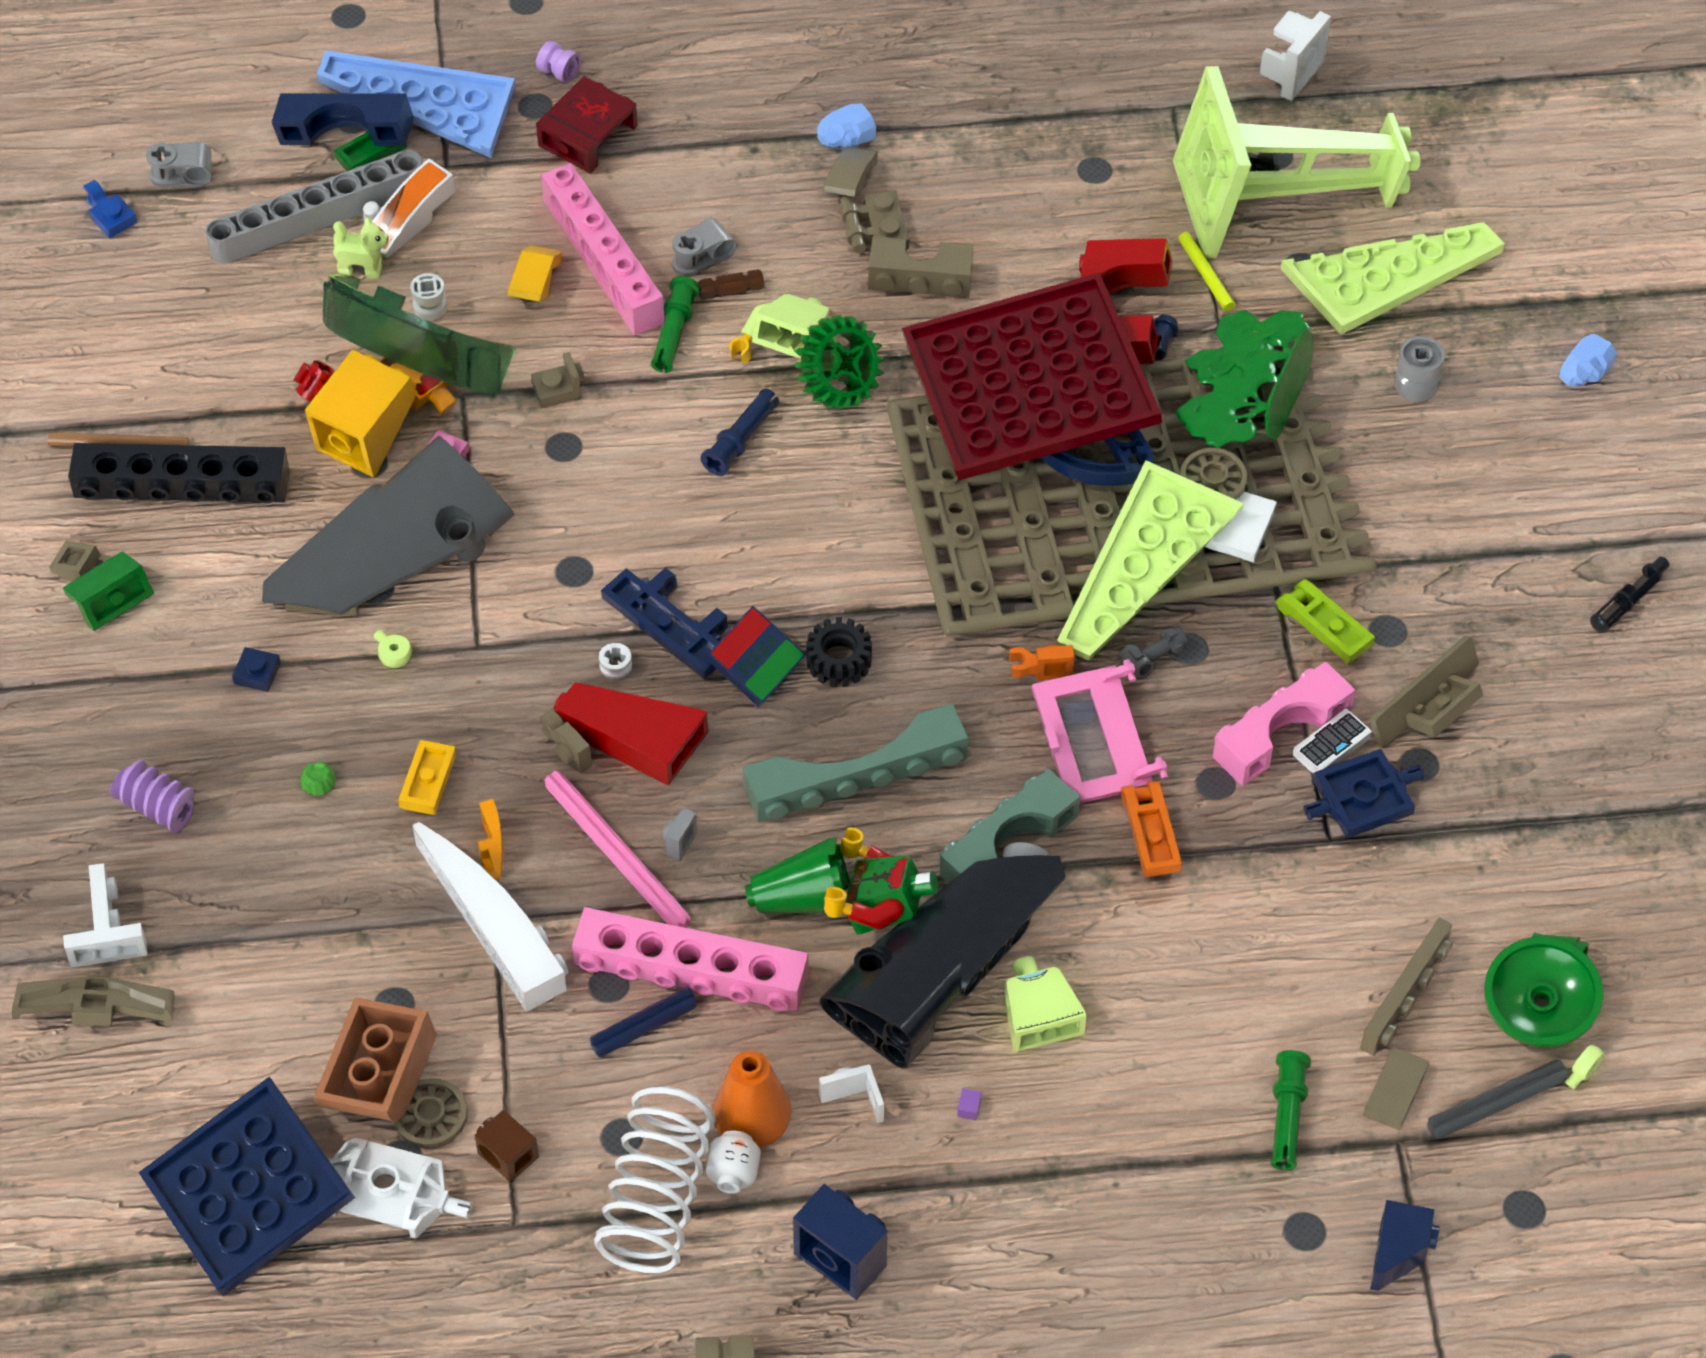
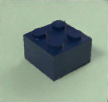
M823 1184L793 1217L794 1254L855 1300L863 1294L887 1266L888 1230L885 1224L872 1213L865 1214L854 1206L852 1199L843 1191H834L826 1184Z

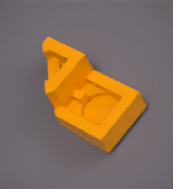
M492 798L479 803L481 822L488 838L477 841L484 870L497 881L502 876L504 852L499 816Z

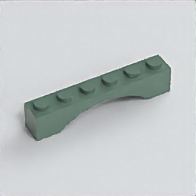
M953 703L918 713L909 727L895 740L878 751L857 759L838 763L816 764L776 756L744 766L743 787L757 821L776 820L788 813L804 808L812 809L818 807L823 802L836 798H848L859 791L872 787L887 786L892 781L908 776L917 777L934 768L944 765L953 766L961 760L967 759L968 736Z

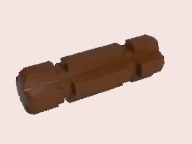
M756 269L747 271V275H743V272L718 276L715 281H712L711 278L698 281L700 286L699 296L702 300L715 298L714 294H719V297L744 293L747 288H750V291L760 290L764 288V277L761 270Z

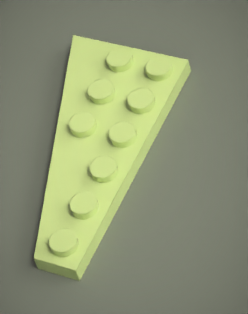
M1484 222L1445 229L1444 234L1426 237L1423 233L1413 235L1411 240L1396 243L1395 239L1354 246L1344 248L1343 253L1330 256H1324L1323 253L1312 254L1309 260L1295 262L1293 258L1282 260L1280 269L1339 334L1342 335L1503 252L1505 243Z
M1145 461L1059 635L1056 645H1073L1074 655L1088 661L1091 660L1243 509L1244 503L1149 461Z

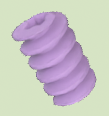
M140 759L118 773L110 787V794L114 799H120L124 805L132 806L136 812L144 813L150 820H156L160 826L168 827L172 833H177L186 826L193 812L192 800L194 798V790L192 788L186 787L182 790V783L180 781L174 780L170 783L171 778L168 774L162 773L158 776L159 771L156 767L151 766L146 769V762Z

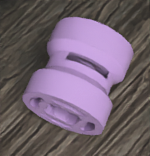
M552 40L547 41L541 47L536 59V68L546 74L553 73L556 79L564 83L572 81L581 64L579 53L570 49L565 51L560 44Z

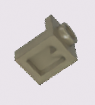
M570 352L563 353V366L531 374L532 385L541 408L581 398L580 383L585 382L584 373L580 362L574 364Z

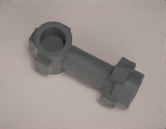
M1178 626L1170 630L1165 629L1160 632V640L1142 650L1136 644L1127 645L1119 656L1121 665H1124V660L1130 659V662L1135 667V676L1139 679L1145 678L1154 668V663L1152 662L1154 659L1167 652L1170 655L1183 651V647L1188 644L1187 638Z

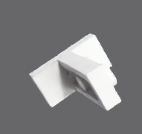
M104 863L89 865L94 930L63 935L64 949L70 967L147 956V942L141 923L121 926L118 909L112 910V900L118 899L115 877L108 878Z

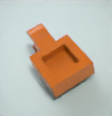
M1073 645L1036 648V654H1032L1022 647L1011 648L1009 650V661L1022 662V664L1012 665L1011 676L1023 678L1027 675H1036L1037 681L1073 675Z

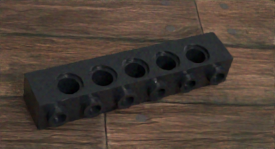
M74 443L68 478L74 498L87 500L98 498L271 503L285 502L290 469L285 447Z

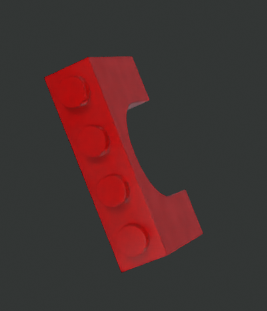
M1167 238L1087 240L1085 254H1081L1079 258L1080 278L1100 273L1109 295L1131 287L1168 286L1173 260ZM1153 315L1119 316L1139 363L1154 364L1159 337Z

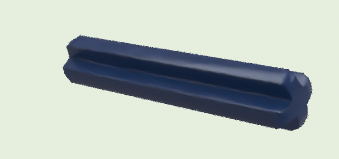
M683 988L590 1037V1045L598 1057H603L695 1009L697 1006L696 998L689 988Z

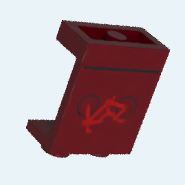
M583 76L536 122L538 146L591 174L598 167L597 147L621 123L633 130L638 126L636 103L630 98L621 96L606 88L602 83Z

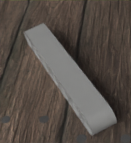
M401 151L215 219L207 225L205 230L211 258L218 263H230L331 226L337 221H344L363 214V207L369 201H374L379 207H382L398 187L423 164L422 157L415 151Z

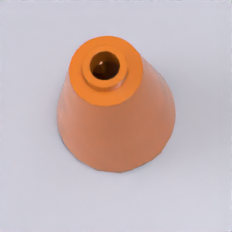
M749 1050L741 1052L733 1058L713 1102L712 1110L716 1116L715 1126L721 1136L727 1131L747 1133L753 1138V1141L759 1148L774 1143L785 1133L791 1116V1103L771 1064L762 1053Z

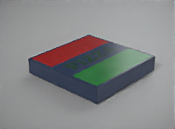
M752 606L705 658L759 707L806 654Z

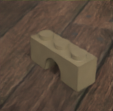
M873 236L868 267V289L969 298L974 245L940 242L939 252L934 258L927 261H918L907 255L906 239Z

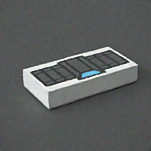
M1346 708L1294 747L1292 755L1314 774L1316 771L1341 762L1371 739L1372 731Z

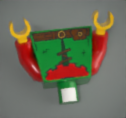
M850 827L846 829L845 837L841 839L840 851L846 858H855L860 855L863 859L856 860L847 893L838 887L827 888L824 899L825 913L831 918L840 917L843 913L847 914V919L850 920L857 935L880 930L914 918L920 897L938 893V880L935 873L931 871L919 874L911 857L893 856L873 845L870 848L863 845V833L857 828Z

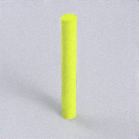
M1189 232L1180 234L1178 241L1225 312L1234 309L1235 302Z

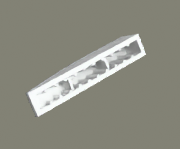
M422 823L414 824L413 831L416 846L525 1011L528 1012L566 992L565 975L569 973L568 968L559 953L553 955L548 948L550 945L549 940L540 925L534 927L527 915L507 891L478 863L450 841Z

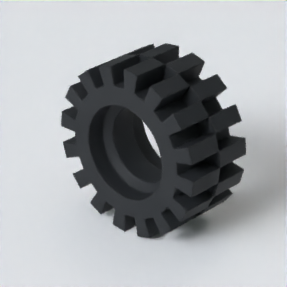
M836 617V623L831 624L830 619L823 620V628L819 624L815 625L814 633L809 632L808 641H806L807 667L810 668V674L813 677L818 675V681L822 684L829 679L831 687H836L837 681H842V687L849 686V679H852L854 684L858 683L860 675L865 677L868 674V668H871L872 641H870L869 632L864 633V626L860 623L854 627V620L848 618L846 624L842 623V617ZM833 646H845L850 648L853 654L843 659H836L826 655L825 651Z

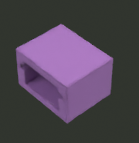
M962 1088L957 1117L977 1120L982 1092Z

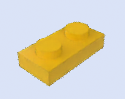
M425 740L419 741L398 799L400 809L436 815L457 756L455 746Z

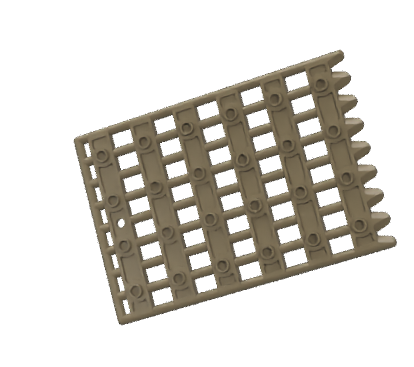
M1292 341L1290 343L1291 348L1293 347L1295 341ZM1273 346L1274 350L1283 351L1282 346ZM1191 356L1155 361L1154 364H1140L1160 411L1159 402L1185 398L1192 399L1213 391L1214 387L1212 384H1202L1196 377L1198 371L1191 369L1184 362ZM1287 359L1275 362V374L1279 376ZM1310 368L1308 377L1305 382H1308L1313 378L1314 371L1312 368ZM1181 372L1185 385L1155 389L1151 376ZM1266 382L1259 386L1257 392L1262 402L1268 401L1276 382ZM1300 392L1278 439L1271 440L1267 436L1266 430L1260 429L1257 430L1254 438L1246 442L1232 441L1220 447V449L1235 454L1245 465L1247 483L1244 492L1267 499L1291 496L1295 507L1294 511L1274 513L1255 561L1250 562L1218 551L1204 553L1202 549L1172 578L1175 588L1160 590L1145 606L1295 584L1303 579L1315 581L1372 572L1376 569L1377 562L1374 558L1351 556L1350 550L1367 542L1368 532L1361 529L1343 528L1340 524L1358 514L1359 504L1351 501L1332 500L1331 497L1332 494L1349 486V476L1323 472L1322 467L1339 460L1340 449L1331 446L1314 445L1313 440L1330 433L1331 422L1322 419L1305 418L1304 413L1321 406L1322 395ZM926 395L889 401L887 411L944 635L956 636L1067 619L1075 603H1072L1069 588L1084 586L1091 571L1065 575L1061 560L1093 555L1094 562H1096L1122 510V507H1118L1115 494L1131 491L1134 483L1104 486L1089 484L1071 478L1073 486L1041 490L1038 476L1058 474L1059 472L1045 462L1034 463L1033 460L958 481ZM1241 407L1235 411V415L1251 413L1249 412L1250 408L1256 409L1257 407ZM911 411L914 424L905 426L902 412ZM1265 411L1257 414L1256 416L1265 415ZM1162 414L1161 424L1140 429L1154 454V464L1180 475L1181 470H1179L1175 456L1192 454L1200 449L1215 447L1207 445L1205 438L1171 443L1167 429L1184 427L1186 424L1180 422L1176 414L1164 416ZM918 438L921 452L912 453L909 439ZM1099 441L1065 450L1076 457L1088 461L1117 463L1111 452H1102ZM1274 442L1278 455L1247 459L1244 446ZM1135 453L1133 454L1132 462H1137ZM1223 458L1220 462L1225 464L1228 461ZM925 465L928 479L919 480L916 466ZM1232 469L1230 472H1237L1238 469ZM1276 469L1283 470L1287 483L1256 487L1252 473ZM1001 482L1004 496L972 501L969 487ZM932 492L935 506L926 508L923 494ZM1077 499L1081 514L1049 518L1046 504ZM953 507H958L962 512L953 514L949 510ZM1002 510L1009 511L1012 524L979 528L976 514ZM939 520L942 534L933 536L930 521ZM1300 524L1304 538L1274 543L1269 528ZM1085 527L1089 542L1057 546L1053 532ZM1016 538L1019 552L987 557L983 542ZM946 548L950 563L940 564L937 549ZM1304 552L1310 553L1313 567L1282 570L1278 556ZM1240 562L1244 577L1213 582L1209 567ZM1023 566L1026 581L994 585L991 570ZM953 576L957 591L947 592L944 578ZM1031 594L1034 609L1002 614L998 599ZM951 606H961L964 620H954Z

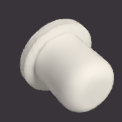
M374 201L367 202L363 207V221L365 222L367 217H370L373 221L382 208Z

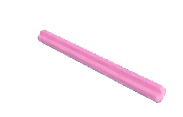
M556 770L552 774L547 775L545 778L547 790L660 917L669 925L688 928L691 924L690 915L564 774Z

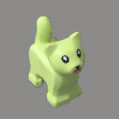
M370 217L365 219L360 235L346 233V226L341 221L335 222L333 225L335 230L333 236V255L337 260L338 274L351 276L354 273L352 265H361L364 267L367 278L378 279L382 271L383 262L381 248L388 244V234L380 226L374 224Z

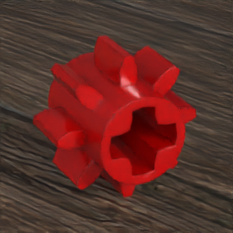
M314 360L311 366L304 362L293 379L299 383L296 388L297 393L311 402L335 371L327 364L318 360Z

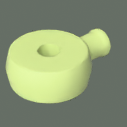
M383 630L375 632L374 639L379 642L378 657L385 666L400 668L409 662L412 655V647L405 637L395 634L387 636Z
M1593 1044L1588 1046L1572 1067L1573 1073L1565 1083L1573 1090H1576L1582 1080L1586 1081L1598 1069L1605 1057V1053Z

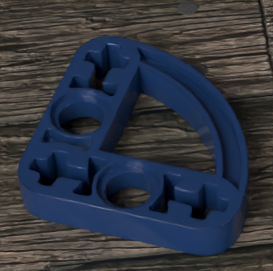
M1140 429L1125 433L1133 438L1129 443H1120L1115 437L1104 439L1117 463L1092 462L1076 457L1066 451L1040 457L1054 470L1069 478L1104 486L1135 483L1143 467L1139 466L1138 463L1144 465L1145 461H1149L1154 464L1155 459ZM1134 453H1135V458H1136V460H1137L1138 463H1136V462L1132 463V461H1133V454H1134Z

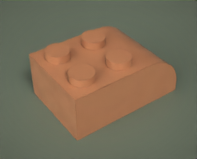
M355 997L313 1097L319 1107L393 1122L399 1121L411 1103L437 1037L428 1011Z

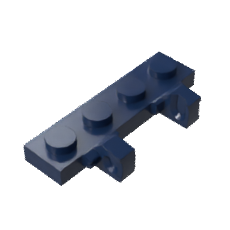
M666 567L652 580L648 578L641 580L626 568L601 590L602 599L704 680L716 670L705 656L721 640V635L729 627L727 615L716 608L701 622H698L696 619L693 621L668 601L667 597L677 588V578Z

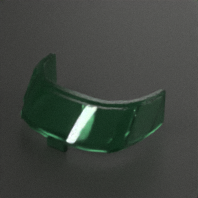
M329 274L328 281H324L323 323L331 332L362 348L432 378L471 391L492 396L498 395L515 352V346L466 335L404 311L402 306L406 298L405 296L378 286L374 297L357 290L360 284V279L357 277Z

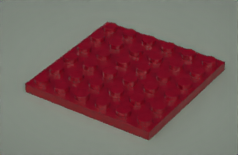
M1100 273L902 328L904 340L958 481L1162 423L1161 411Z

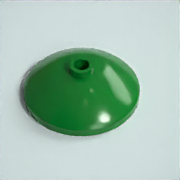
M1533 937L1511 944L1495 957L1486 975L1484 996L1489 1014L1497 1026L1508 1036L1530 1046L1557 1047L1577 1040L1593 1026L1601 1010L1603 986L1597 968L1580 949L1559 939ZM1544 999L1548 1002V1005L1540 1007L1535 1003V1000Z

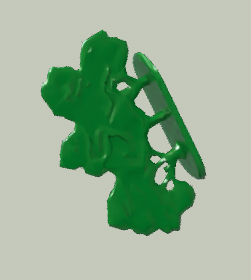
M1241 310L1234 314H1227L1219 320L1215 334L1220 338L1223 347L1210 350L1203 349L1184 361L1191 369L1198 371L1196 377L1202 384H1212L1214 387L1212 392L1190 399L1175 411L1180 422L1186 424L1187 431L1192 436L1205 438L1206 444L1215 448H1220L1232 441L1246 442L1254 438L1257 433L1256 425L1252 423L1251 419L1265 411V430L1267 436L1273 441L1278 439L1308 377L1313 358L1311 327L1307 321L1302 319L1304 315L1302 312L1280 310L1266 320L1259 322L1257 316L1249 313L1247 310ZM1294 339H1296V341H1295L1293 347L1291 348V347H1290V343H1291ZM1273 346H1282L1283 351L1274 350ZM1287 359L1279 376L1275 374V362ZM1266 382H1276L1268 401L1262 402L1257 396L1259 386ZM1252 397L1255 399V402H1248L1247 398ZM1241 407H1257L1256 409L1250 408L1249 412L1251 413L1235 415V411ZM1248 418L1244 423L1238 422L1239 419Z

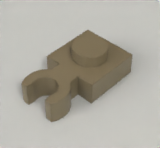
M553 709L540 716L541 721L545 724L541 727V730L549 739L555 741L557 744L555 747L556 753L564 764H571L580 774L592 766L590 745L568 722L563 723L560 716Z

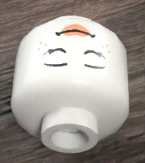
M741 1131L724 1132L722 1136L715 1138L710 1144L706 1166L707 1177L717 1185L720 1191L725 1193H738L741 1189L752 1186L756 1182L761 1155L759 1146L747 1133Z

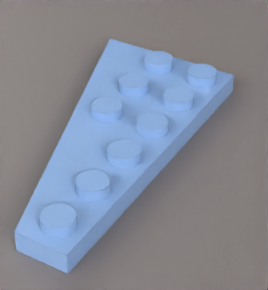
M327 50L317 72L318 83L341 93H406L414 116L412 124L489 158H492L515 90V78Z

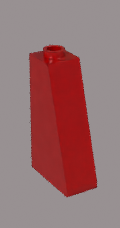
M575 682L567 693H561L554 705V711L560 716L563 723L568 722L590 746L668 786L708 734L707 712L701 709Z

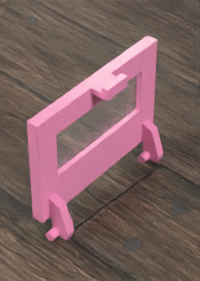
M1130 659L1124 660V665L1119 667L1113 665L1032 684L1031 689L1059 778L1080 795V804L1121 794V786L1145 787L1147 782H1153L1152 775L1160 774L1161 780L1168 778L1166 772L1167 765L1162 760V757L1155 758L1156 763L1147 764L1122 687L1121 677L1128 676L1129 682L1136 681L1135 667L1130 662Z

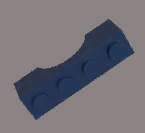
M280 93L272 125L280 145H312L325 132L343 126H354L367 131L371 135L374 145H406L414 116L406 93Z

